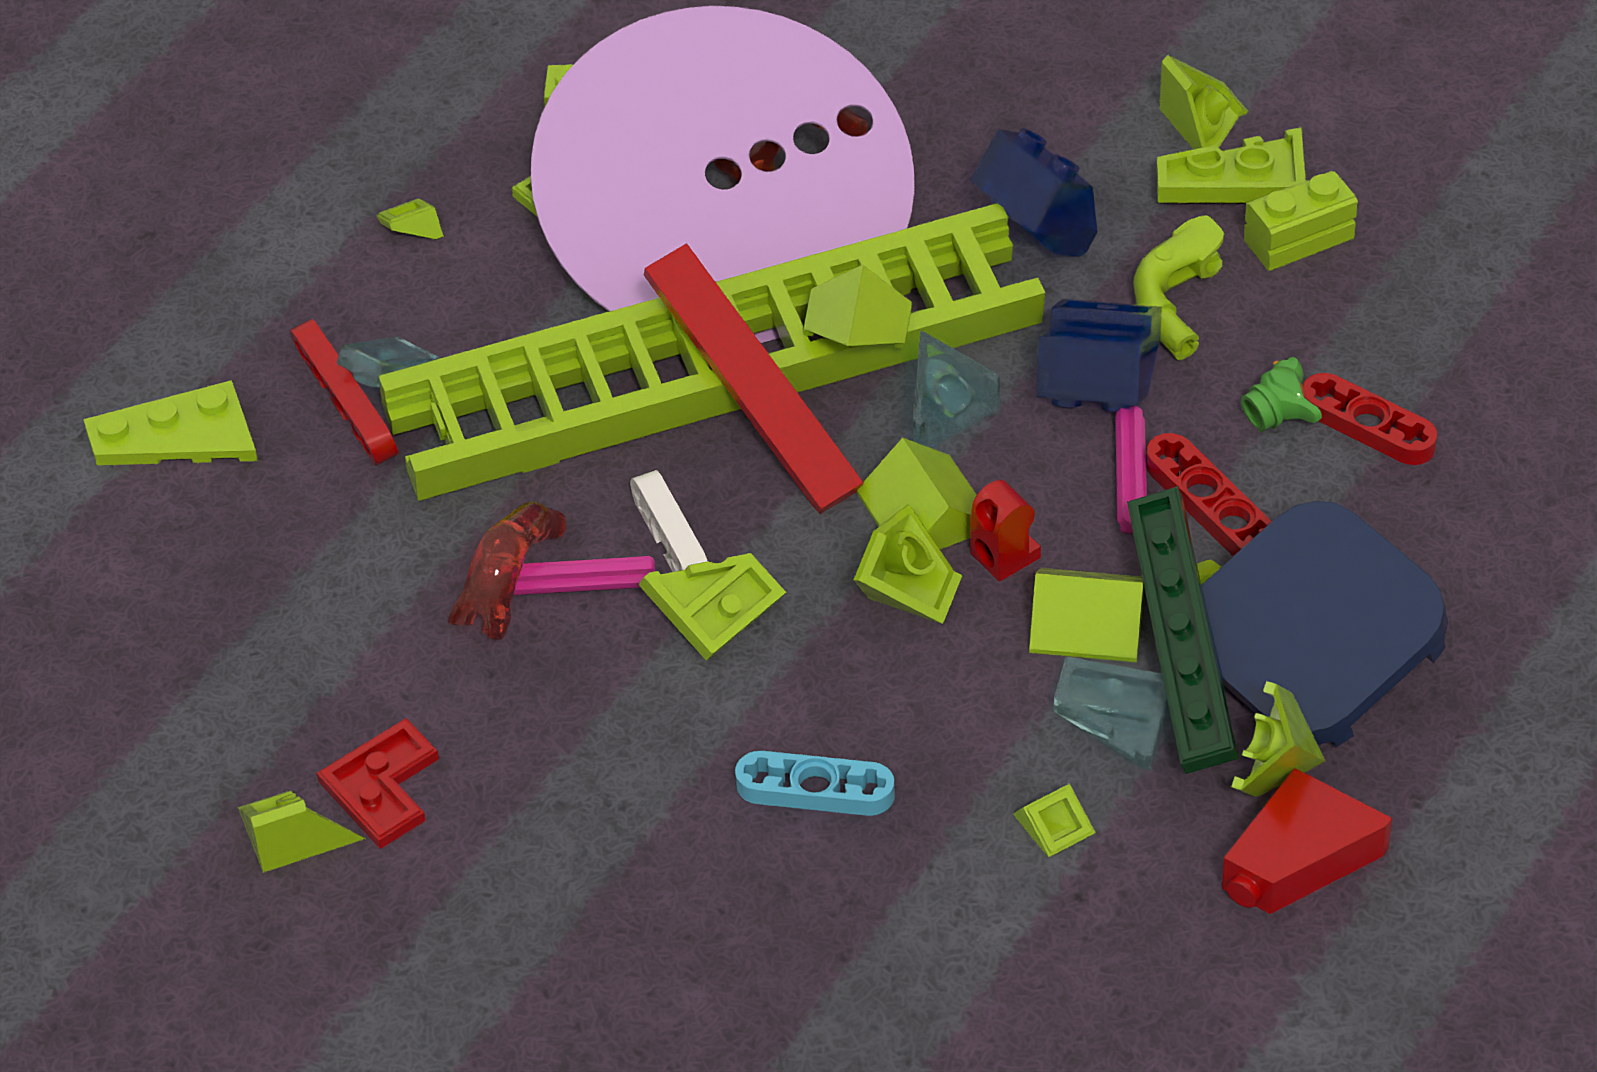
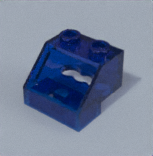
M1021 128L1019 132L998 129L970 181L988 194L993 204H1000L1010 218L1054 254L1076 257L1084 255L1098 233L1093 186L1077 174L1080 168L1074 162L1061 155H1053L1045 148L1046 140L1037 133L1025 128Z
M1075 299L1060 300L1052 306L1051 327L1039 336L1037 397L1052 398V404L1061 407H1078L1082 405V401L1102 402V409L1108 411H1118L1121 408L1129 409L1132 405H1138L1148 396L1160 340L1162 307Z

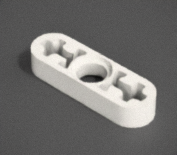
M655 470L631 478L630 486L634 502L656 543L662 541L667 553L663 555L672 572L685 570L691 564L706 562L707 558L661 474Z

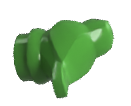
M1295 357L1275 361L1273 369L1261 375L1260 384L1250 387L1249 392L1241 397V406L1245 416L1260 432L1270 427L1273 429L1277 428L1283 420L1303 419L1316 423L1322 418V413L1318 407L1304 397L1302 387L1304 380L1303 368Z

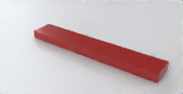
M686 243L645 267L643 276L814 509L821 514L855 494L863 486L864 482L689 245Z

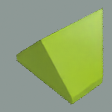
M1167 55L1162 61L1160 110L1193 149L1207 146L1219 148L1237 119L1245 115L1248 110L1224 82L1170 55Z
M861 265L811 289L803 335L814 336L815 333L846 346L894 343L895 348L904 349L912 302L866 266Z
M908 504L873 531L854 577V582L868 599L943 624L963 575L953 570Z
M1266 681L1263 692L1274 697L1275 700L1270 717L1258 713L1255 714V734L1250 746L1243 750L1242 753L1243 756L1255 759L1251 774L1245 780L1234 777L1231 786L1254 797L1264 795L1282 785L1294 768L1305 773L1325 762L1323 754L1293 693Z
M291 790L238 807L263 873L366 839L306 807L304 799H300L299 796L296 797L295 793H292Z

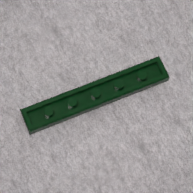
M1177 486L1127 501L1181 766L1185 774L1237 760L1239 759L1181 492Z

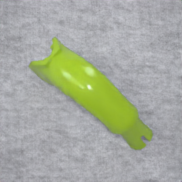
M1207 215L1186 221L1173 232L1171 238L1153 248L1139 263L1133 279L1138 320L1141 329L1147 335L1153 334L1177 360H1183L1197 350L1199 336L1176 315L1175 305L1164 294L1170 289L1197 276L1201 279L1213 277L1222 268V259L1217 250L1223 243L1224 232Z

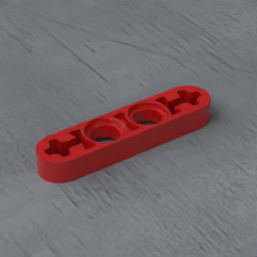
M310 319L291 329L289 332L300 356L321 387L328 388L331 395L329 399L342 418L350 421L352 433L373 464L377 466L398 455V448L388 427L317 323Z
M1163 433L1150 440L1146 454V469L1150 476L1164 490L1178 486L1183 497L1185 510L1232 556L1236 555L1272 522L1188 439L1175 433ZM1162 455L1166 456V458L1160 459ZM1178 456V457H1179V462H1178V464H1177L1172 458H1175V457ZM1196 484H1205L1212 487L1215 492L1206 497H1199L1190 493L1188 489ZM1228 516H1238L1246 520L1248 524L1240 529H1231L1224 526L1220 521Z

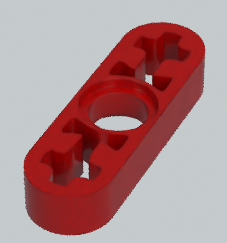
M1314 374L1303 383L1305 399L1318 407L1322 413V418L1318 422L1404 464H1423L1434 456L1437 430L1427 419L1334 374ZM1326 394L1333 395V398L1327 396L1323 400L1316 399V396L1322 398ZM1362 414H1372L1380 418L1382 422L1375 426H1364L1358 423L1355 418ZM1415 437L1422 439V441L1415 440L1411 444L1404 442V440L1411 441Z

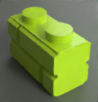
M1335 171L1316 175L1310 181L1307 180L1286 189L1274 191L1265 197L1246 203L1245 220L1247 224L1244 227V241L1268 271L1274 270L1354 239L1356 225L1354 218L1357 215L1358 201L1354 193Z

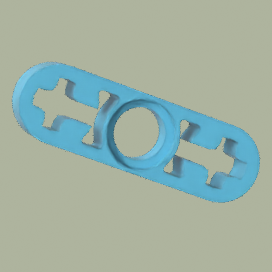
M754 751L744 755L738 761L735 768L736 788L739 795L746 801L754 804L872 816L888 810L895 798L894 776L886 766L876 762ZM764 771L768 773L763 783L753 782L758 772ZM785 773H790V787H783ZM813 776L825 778L830 783L828 788L821 792H808L800 786L802 781ZM840 779H847L845 793H840ZM867 783L877 784V788L874 789L871 795L862 794V790L865 789Z

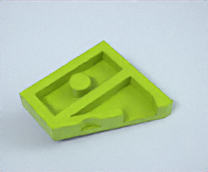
M751 553L727 557L721 563L706 561L691 564L685 570L660 574L659 571L649 572L638 584L706 661L777 603L786 593Z

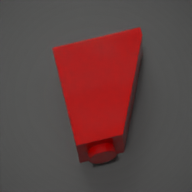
M1294 768L1224 857L1222 889L1227 891L1229 896L1239 905L1247 908L1256 906L1272 914L1383 857L1389 849L1392 818Z

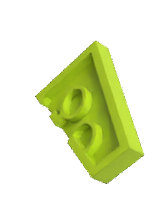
M1301 127L1285 130V138L1264 143L1261 136L1243 139V147L1222 151L1217 147L1207 146L1157 157L1158 203H1249L1265 197L1274 191L1283 190L1306 181Z
M232 380L83 419L97 465L158 464L162 460L192 459L193 463L212 462V458H239L240 462L258 461L256 449Z

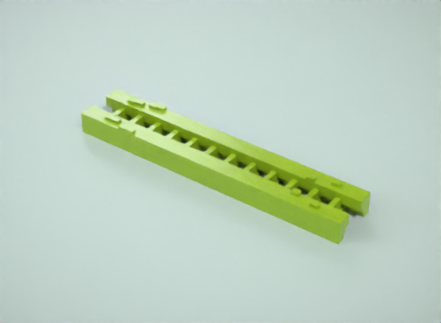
M1001 202L716 281L717 285L753 333L776 327L785 349L768 354L797 393L1040 324L1043 319L1045 291L1039 278L1029 279L1000 288L990 268L994 265L1012 261L1013 244L1009 238L1008 216ZM864 265L903 296L909 294L911 289L917 287L927 309L910 314L904 349L895 348L894 343L846 346L825 337L810 341L808 336L803 335L804 326L801 320L806 319L811 289ZM964 274L973 296L953 301L943 280ZM660 297L379 375L382 407L392 434L395 435L434 424L440 440H445L446 445L405 456L406 471L418 501L515 473H526L560 463V460L741 409L715 372L710 370L707 361ZM680 354L689 376L661 383L653 362ZM633 368L641 390L612 397L604 375ZM584 381L593 403L563 411L555 389ZM536 395L544 417L514 425L506 403ZM487 409L495 431L464 439L456 417Z

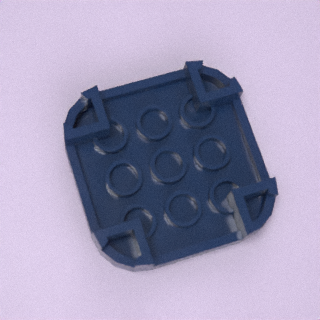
M1312 501L1295 505L1274 519L1202 584L1223 685L1254 713L1270 717L1275 700L1274 697L1263 692L1266 681L1275 683L1292 692L1318 745L1334 742L1335 746L1338 747L1354 737L1351 728L1352 724L1421 661L1428 658L1434 664L1446 648L1444 638L1448 626V618L1439 587L1424 570L1357 514L1338 503Z

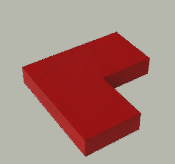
M405 718L317 772V779L322 787L369 838L382 849L426 821L424 811L399 784L439 760L438 750Z

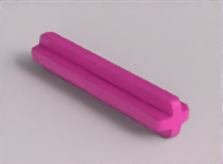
M1138 406L1130 408L1121 407L1115 414L1117 521L1120 524L1121 532L1130 534L1133 532L1127 501L1147 496L1145 419L1143 417V410Z
M650 556L503 565L500 568L499 582L500 590L505 596L641 588L638 584L649 572L656 571L655 561Z

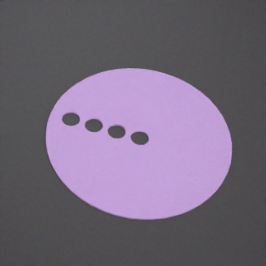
M704 6L663 12L641 19L619 29L580 57L556 86L542 112L535 133L531 155V186L539 224L548 245L559 263L586 294L606 310L612 311L659 298L643 276L644 269L686 243L716 282L906 229L913 205L914 166L908 137L893 102L870 71L850 52L818 31L783 16L741 7ZM857 106L868 111L873 120L871 130L865 135L858 137L843 133L838 127L837 116L844 108ZM804 124L821 126L829 136L827 148L817 154H807L800 151L793 141V134L796 129ZM762 141L774 142L784 150L785 162L778 170L772 172L761 171L755 168L749 159L751 148ZM717 159L733 161L741 170V180L735 187L722 190L713 187L705 177V169L709 163ZM805 319L801 320L803 326L805 324ZM776 327L754 333L760 343L780 338Z

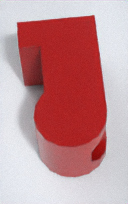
M1004 480L993 481L982 488L973 501L970 515V554L999 582L1041 558V546L1029 535V528L1035 516L1034 508ZM989 549L993 555V558L987 552Z

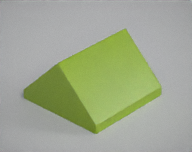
M902 437L866 478L863 486L857 490V495L878 527L909 504L939 549L970 538V515L973 501L977 495L949 454Z
M1040 568L1035 574L1029 653L1137 662L1145 595L1142 576Z

